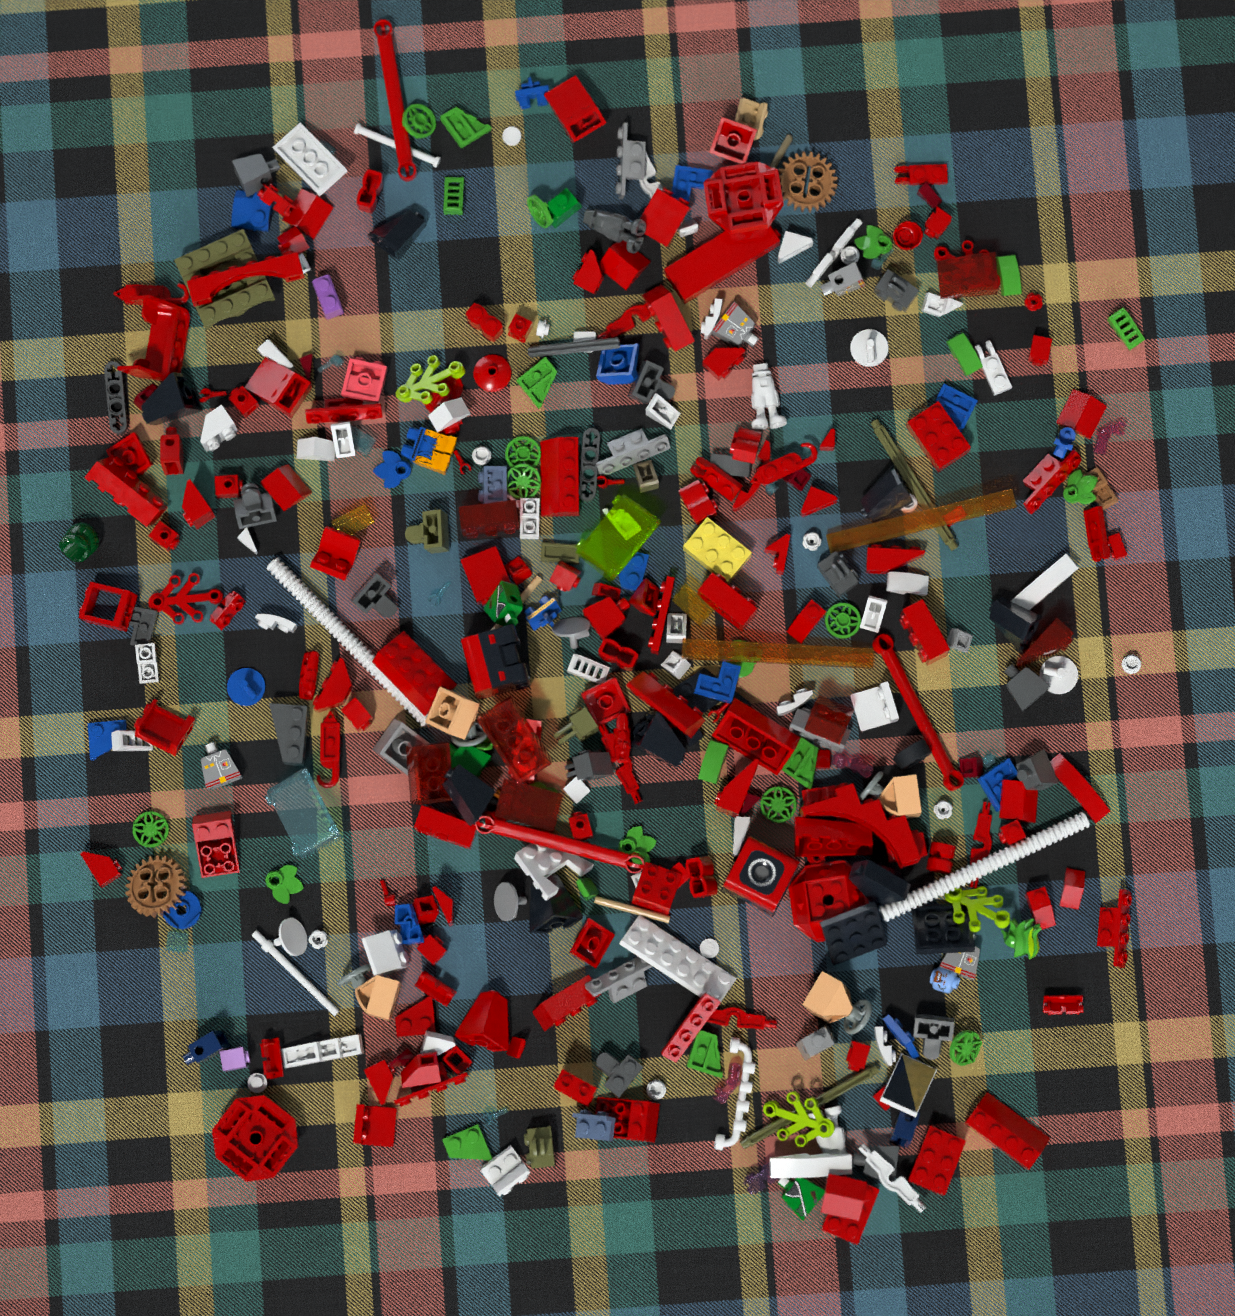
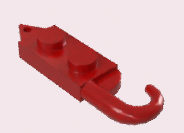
M126 284V287L113 293L114 296L124 301L126 305H140L130 301V296L151 295L175 305H183L190 296L184 284H177L178 287L184 290V296L181 298H171L169 289L158 285Z
M802 443L801 447L810 448V457L802 460L794 452L784 455L758 467L750 483L766 486L811 465L817 459L818 452L816 447L811 443Z
M331 711L324 722L321 723L320 762L323 767L332 769V779L330 782H323L320 775L316 776L318 784L324 788L335 786L339 781L340 723L337 722Z

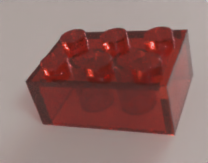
M516 500L458 507L462 535L467 536L468 539L477 538L479 534L494 536L497 535V532L502 531L505 534H510L520 529Z
M437 742L405 746L410 804L421 805L452 801L442 785L446 779L444 774L451 767L449 743Z

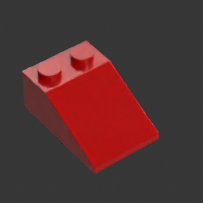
M758 759L751 762L728 783L722 792L718 791L714 803L717 805V811L732 817H739L759 764Z

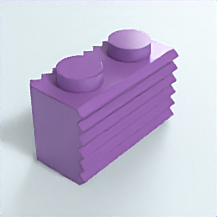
M327 274L314 279L312 284L326 319L329 320L344 314L330 275Z

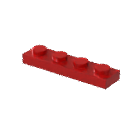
M667 576L666 581H662L660 592L664 593L662 600L658 599L656 610L659 611L658 618L654 617L652 625L655 633L654 637L650 636L648 647L651 648V653L657 655L674 586V577Z

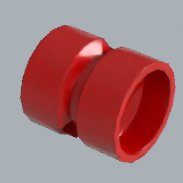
M931 842L929 853L932 857L928 858L926 869L933 872L950 874L953 865L950 860L954 858L956 847L945 843Z

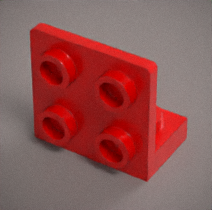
M326 526L318 552L312 559L310 567L345 581L353 569L361 540Z
M645 862L633 895L632 904L669 915L682 874Z
M357 1104L353 1143L393 1147L397 1109Z

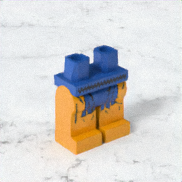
M420 427V430L409 428L406 438L415 441L414 447L404 444L401 455L408 458L410 463L446 475L457 443V437L443 435Z

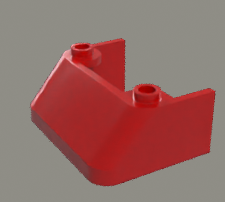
M151 295L130 296V301L143 305L142 318L145 322L151 324L146 358L136 359L132 366H118L117 370L138 378L164 381L172 372L181 373L190 321L188 310Z

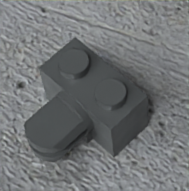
M888 269L876 285L874 292L880 300L890 302L895 310L899 312L902 310L906 313L917 297L919 289Z
M646 360L641 363L637 379L632 383L627 396L646 404L657 393L667 401L674 396L675 388L672 384L659 379L664 369L663 367Z
M254 483L242 486V498L233 500L239 529L277 521L271 495L269 493L260 494L258 486Z
M835 551L818 563L817 569L840 598L858 585L859 581L857 579L859 577L853 569L850 570L848 568L846 558Z
M376 572L350 600L364 614H367L373 608L384 617H392L397 611L396 603L385 594L391 585Z
M601 750L581 751L579 756L573 757L574 763L564 766L565 770L575 769V771L566 773L567 778L577 776V780L582 781L597 780L614 775L609 752H601Z
M916 1014L913 1037L923 1038L922 1052L927 1059L932 1060L940 1056L943 1040H953L955 1018Z
M605 1052L598 1056L596 1062L597 1067L609 1077L604 1087L618 1098L623 1095L643 1069V1066L629 1055L621 1062L610 1053Z

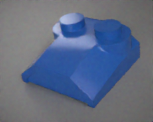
M236 190L231 227L269 232L273 203L269 206L260 200L257 195L258 192L247 197L244 191Z
M639 344L620 345L618 349L602 350L596 375L598 381L608 385L633 383L638 376L636 366Z

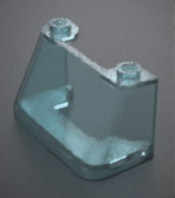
M306 767L266 791L267 795H265L269 806H274L293 843L291 849L295 857L300 856L301 860L343 839Z

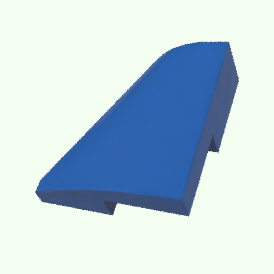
M395 905V924L400 925L402 945L424 943V937L413 905Z

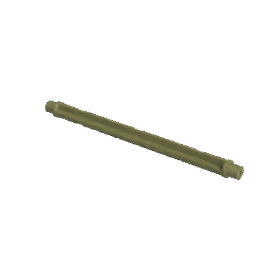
M878 419L874 420L871 423L874 433L946 546L948 545L951 551L957 549L956 539L887 430L880 424Z
M876 1065L865 1068L864 1071L816 1097L818 1107L867 1079L873 1078V1075L879 1073ZM809 1101L811 1107L814 1106L813 1101ZM805 1104L803 1105L807 1114L812 1112V1110H808L805 1107ZM781 1117L752 1135L746 1136V1139L740 1141L743 1149L752 1147L757 1142L794 1121Z

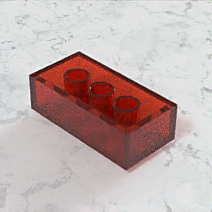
M509 696L478 716V723L518 784H521L552 764L553 759L512 696Z

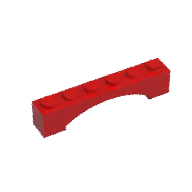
M288 251L283 253V256L276 258L275 256H269L264 261H250L245 266H231L226 271L220 272L216 270L210 272L207 276L197 275L191 277L187 284L194 307L212 303V298L220 290L245 278L274 276L285 279L286 283L305 278L298 252Z

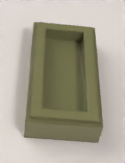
M542 542L540 561L548 563L563 561L567 564L579 565L580 545Z

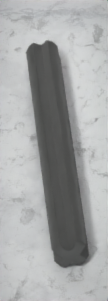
M616 337L529 346L528 355L530 357L618 349L620 348V339Z

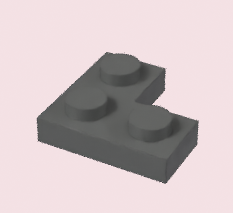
M134 607L129 626L134 627L130 641L131 646L151 643L158 614L157 611Z

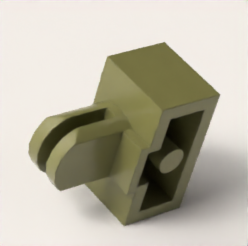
M441 509L423 511V523L407 527L405 537L410 543H424V549L431 554L449 552L448 514Z
M579 707L570 713L571 717L567 722L568 725L555 733L553 737L558 739L572 730V732L561 738L558 744L563 745L575 736L580 742H584L599 732L598 725L585 707L582 710Z
M551 1127L527 1129L528 1134H524L525 1146L529 1145L530 1152L526 1153L527 1165H531V1169L555 1167Z

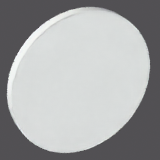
M867 329L860 331L852 339L850 346L851 355L862 366H877L887 356V340L876 330Z
M1055 656L1044 662L1040 669V678L1050 685L1049 692L1065 694L1076 685L1078 670L1070 659L1063 656Z
M294 918L283 920L279 927V938L274 939L275 946L282 945L285 951L292 956L303 954L307 948V935L302 924Z

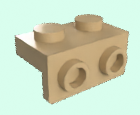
M741 98L735 121L756 128L757 132L754 140H757L763 134V122L768 114V103L763 102L759 104L746 98Z

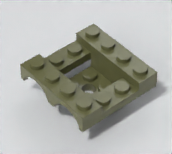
M244 229L174 259L188 292L187 281L191 280L190 278L193 276L201 275L203 277L209 275L212 271L219 270L222 272L231 266L241 267L250 261L258 262ZM255 276L236 281L228 289L223 288L212 298V303L196 306V310L205 329L208 330L221 320L233 316L238 317L251 307L262 302L274 301L275 298L265 276Z

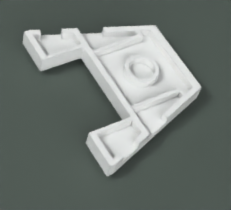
M532 843L518 851L514 857L524 873L530 875L533 879V885L536 889L541 890L543 893L542 897L546 901L557 894L559 889L547 877L565 865L582 877L591 871L594 865L577 855Z

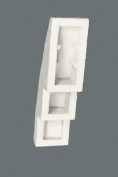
M1066 553L1012 599L1011 602L1031 610L1079 567Z
M361 1034L284 1048L281 1049L284 1068L364 1054Z
M804 1153L770 1158L771 1178L824 1177L828 1176V1174H852V1155L850 1153L835 1155L828 1153L808 1155Z

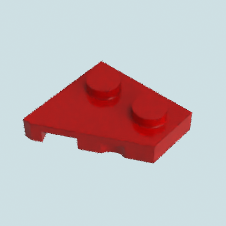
M432 997L425 998L395 1017L397 1037L425 1035L426 1030L436 1033Z

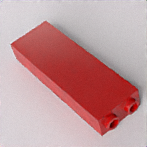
M771 226L766 229L729 234L727 231H724L666 267L664 275L685 305L778 247L781 236Z

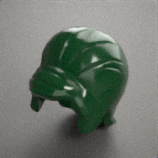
M76 523L66 531L61 542H59V548L71 561L83 562L97 550L99 537L91 525Z

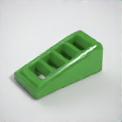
M445 177V215H463L464 177ZM449 182L460 183V186H449ZM449 190H459V193H449ZM448 197H459V199H448ZM448 203H459V206H448Z
M1124 307L1108 318V323L1129 351L1145 340ZM1122 316L1124 319L1117 323L1115 320ZM1127 322L1128 326L1121 330L1120 326ZM1128 330H1133V332H1131L1127 336L1124 335V333H1126ZM1136 335L1138 338L1130 343L1128 340Z
M590 878L577 880V887L585 900L588 901L599 894Z

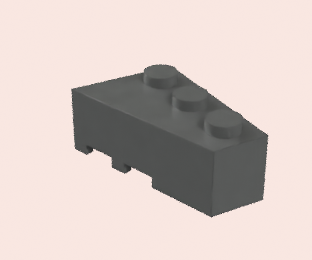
M269 703L283 763L285 765L304 766L309 717L308 706Z

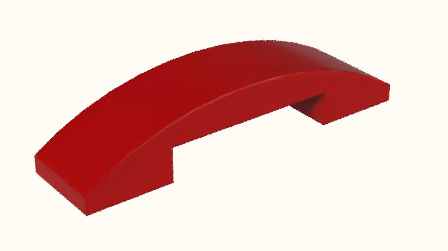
M768 440L765 441L757 457V461L763 463L762 466L769 463L770 442ZM753 483L748 493L741 490L732 507V511L737 512L747 505L759 491L762 484Z
M1060 753L1050 761L1057 780L1078 801L1095 824L1110 812L1096 791Z

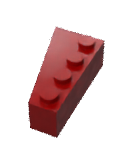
M111 456L97 461L84 477L89 482L93 480L99 484L97 488L103 493L104 491L110 493L114 498L113 501L118 505L128 507L127 512L146 527L155 524L168 508L164 501L152 493L150 487L142 483L137 478L136 473L129 470L118 457Z
M794 817L795 857L872 855V831L861 824Z

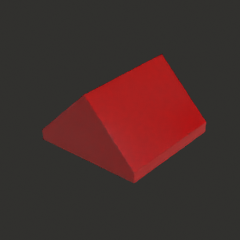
M622 240L620 243L616 242L609 247L599 265L601 271L627 291L651 262L638 251L634 254L628 252L627 242Z
M588 918L571 948L570 954L597 968L615 934Z

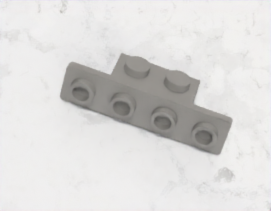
M625 122L621 128H618L617 138L620 139V146L617 147V157H620V164H617L616 175L619 176V182L616 183V194H619V200H623L625 196L626 179L644 180L646 142L628 141V123Z
M639 429L608 442L607 445L612 456L597 462L596 466L600 476L609 475L670 449L668 438L664 434L648 441L643 430Z
M637 957L586 983L585 989L593 996L608 990L610 1000L616 1003L647 987L644 971L653 966Z

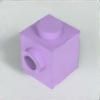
M240 1047L220 1051L224 1072L248 1067L247 1063L250 1062L249 1051H245V1048Z

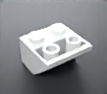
M222 405L205 416L200 442L206 452L216 450L221 442L231 440L236 436V432H238L234 422Z

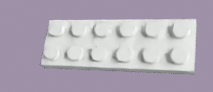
M640 914L619 943L700 998L704 993H708L719 999L721 1003L737 979Z

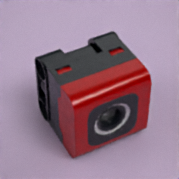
M514 624L461 639L477 699H484L514 690H522L531 686L527 665L521 663L517 649L521 648V643Z
M749 836L721 891L736 899L738 897L757 907V910L773 917L798 870L799 861Z

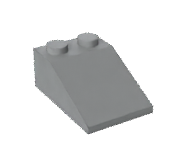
M396 719L392 721L372 749L421 786L424 785L444 757L442 752Z

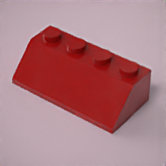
M557 437L541 441V517L579 516L578 437Z
M643 671L626 684L633 694L652 709L661 713L665 719L690 738L694 736L705 722V719L702 717L703 713L695 706L691 709L687 705L689 702L681 695L677 698L672 694L674 690L667 684L663 686L659 684V678L651 672L647 674Z
M734 698L712 734L714 738L729 745V747L752 761L758 759L759 765L775 775H778L800 740V737L736 698Z
M988 1092L985 1093L964 1122L965 1125L1026 1170L1032 1167L1050 1140L1048 1136Z

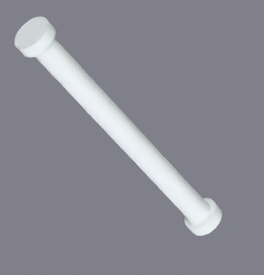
M360 123L356 125L354 134H362L396 149L393 139L364 128ZM411 147L412 156L433 164V167H438L441 157H434Z

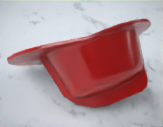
M449 376L434 383L436 385L445 383L450 391L446 396H440L438 393L428 391L432 396V401L429 404H425L426 409L432 413L443 402L459 398L463 391V384L460 378L455 379Z

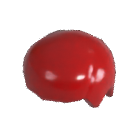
M911 221L899 224L893 232L894 244L899 249L907 251L920 245L923 237L921 227Z

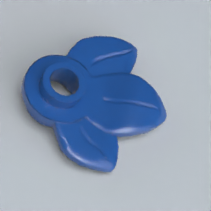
M383 451L384 463L375 467L373 472L377 477L385 479V488H394L399 485L401 480L410 476L411 467L409 463L401 460L399 454L392 451ZM399 468H405V472L399 473Z

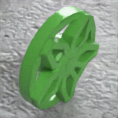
M412 104L403 113L402 125L415 138H426L434 132L436 120L429 108L421 104ZM415 108L421 109L423 111L419 113ZM428 117H430L431 124L427 121Z
M536 194L528 197L527 206L534 220L543 228L551 226L553 219L548 211L547 203L543 202Z
M522 436L513 439L507 445L505 457L511 468L514 467L512 463L519 461L518 464L522 462L529 464L528 460L535 462L532 465L535 468L540 461L541 451L536 441ZM526 440L527 442L522 446L517 441ZM514 443L519 446L518 449H515ZM532 443L530 449H528L526 446ZM534 445L537 448L538 455L534 452H530L533 450ZM512 446L515 453L508 456L509 449ZM531 455H533V456H535L537 459H531L530 457H531ZM513 456H516L515 460H509ZM520 467L517 469L523 472L527 467Z
M518 464L508 471L507 490L513 497L517 499L531 498L539 491L541 477L533 466ZM519 467H527L523 474L517 469ZM529 469H531L530 475L528 476V475L526 474V472H527ZM513 470L519 473V476L516 477ZM533 471L536 474L538 481H536L535 479H530L533 475ZM510 474H511L512 477H513L514 479H516V480H512V481L509 483V476H510ZM534 482L537 486H531L530 484ZM513 483H516V487L510 488ZM528 487L530 489H536L531 495H528ZM519 488L520 496L516 495L512 490ZM522 489L526 490L525 496H523Z
M848 603L833 605L825 616L826 629L832 636L840 639L852 637L859 630L861 624L858 610ZM844 606L841 613L834 610L837 607ZM847 607H848V614L844 613V611H845V609H846ZM851 609L855 612L857 618L853 616L850 617ZM831 612L836 613L837 616L834 617ZM828 616L835 620L830 625L828 624ZM851 620L858 621L857 623H850ZM834 624H836L837 628L830 629ZM857 625L855 630L852 633H850L849 626ZM841 628L840 632L842 635L836 634L834 631H838ZM845 628H847V635L843 631Z
M784 787L770 788L763 794L760 803L761 811L765 818L774 823L788 821L794 815L797 806L793 793ZM777 790L780 791V797L776 796ZM774 791V799L766 797L770 792ZM782 791L788 793L790 797L783 798ZM792 799L793 801L786 804L785 800ZM764 800H771V804L767 803ZM763 804L771 807L768 813L765 812ZM793 804V810L790 814L789 809L786 807ZM773 810L775 814L770 817V813ZM784 810L787 812L788 817L782 813ZM778 813H779L780 816H782L784 819H773V818L776 817V816L778 815Z
M149 811L142 813L134 821L133 836L144 847L154 848L160 846L168 837V822L157 812ZM148 815L151 818V822H147ZM152 815L160 817L161 820H156L154 823V818ZM144 817L145 824L138 823ZM164 822L160 827H158V823ZM143 826V830H139L136 827ZM165 827L166 830L165 835L163 837L162 833L159 830H162ZM136 831L139 833H144L141 836V841L139 840ZM157 834H159V836L161 837V840H159V839L156 838L155 836H156ZM147 836L148 839L143 843L144 837ZM152 837L153 840L157 841L155 844H148Z
M971 1030L960 1032L953 1039L950 1046L951 1060L960 1066L973 1063L982 1046L979 1035Z

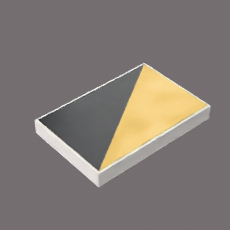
M901 1054L880 1101L916 1117L937 1069Z

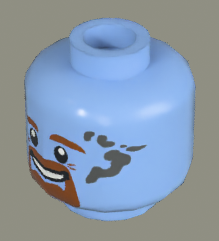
M941 967L933 969L930 977V984H932L933 989L947 994L951 993L953 989H957L960 983L957 973Z

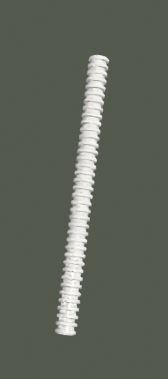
M280 558L272 560L267 566V570L271 571V574L275 575V578L279 579V582L283 583L285 588H288V592H292V596H296L297 601L300 600L301 605L304 604L305 609H309V613H313V617H317V621H321L320 624L322 626L325 625L326 630L329 629L330 634H334V638H338L337 641L341 642V645L345 646V649L349 650L350 654L354 655V658L358 659L359 663H362L363 668H367V672H371V676H375V680H379L380 685L383 684L384 689H388V693H392V697H396V701H400L401 706L404 705L405 710H409V714H413V718H417L416 721L420 722L422 727L426 726L427 723L425 721L428 714L424 716L372 663L375 654L372 655V651L367 650L368 647L363 646V642H359V638H355V634H351V630L346 629L347 626L342 625L343 622L341 620L338 621V617H334V613H330V609L325 608V604H321L322 601L318 600V597L314 596L313 592L309 591V588L305 587V584L301 583V580L297 579V576L293 575L291 570H288V566H284V562H280Z
M1080 812L1079 815L1075 814L1074 818L1069 817V820L1065 819L1063 823L1058 822V825L1054 824L1052 828L1043 829L1042 833L1037 832L1036 835H1031V838L1026 837V840L1022 839L1020 843L1016 842L1014 846L1011 844L1009 848L1005 847L1003 851L999 850V853L994 852L993 855H988V858H982V861L977 860V863L973 862L971 866L962 867L960 871L956 870L955 873H950V876L945 875V878L941 877L939 881L935 880L933 884L930 882L928 886L924 885L922 889L918 888V891L913 890L911 894H907L904 901L885 904L884 907L881 905L879 907L880 914L886 922L890 918L893 920L895 916L899 917L901 913L905 914V911L910 912L911 908L916 909V906L920 907L922 903L927 904V901L931 902L933 898L937 899L939 895L942 897L944 893L948 894L950 890L954 891V888L959 889L960 885L965 886V883L969 884L971 880L976 881V878L980 879L982 875L991 874L992 870L997 871L998 868H1003V865L1008 866L1009 862L1012 864L1014 860L1018 861L1020 857L1023 859L1025 855L1029 856L1031 852L1035 853V850L1040 851L1041 847L1046 848V845L1050 846L1052 842L1057 843V840L1061 841L1063 837L1072 836L1073 832L1078 833L1079 830H1084V827L1089 828V820L1083 812Z

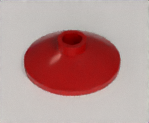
M484 356L474 367L475 382L485 391H500L510 382L511 367L501 356ZM495 369L496 373L491 375L489 374V370Z

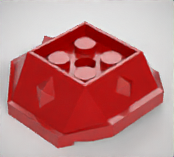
M758 161L722 167L703 182L708 217L729 234L769 228L784 205L778 169L771 168Z
M845 860L807 865L788 887L794 926L817 943L825 942L820 922L869 904V900L849 880L848 877L852 866ZM832 895L834 897L833 904L830 906L825 905V898Z
M265 1095L236 1098L212 1129L216 1158L246 1182L275 1178L298 1148L296 1119ZM255 1133L261 1135V1141L258 1144H253L251 1141V1137Z

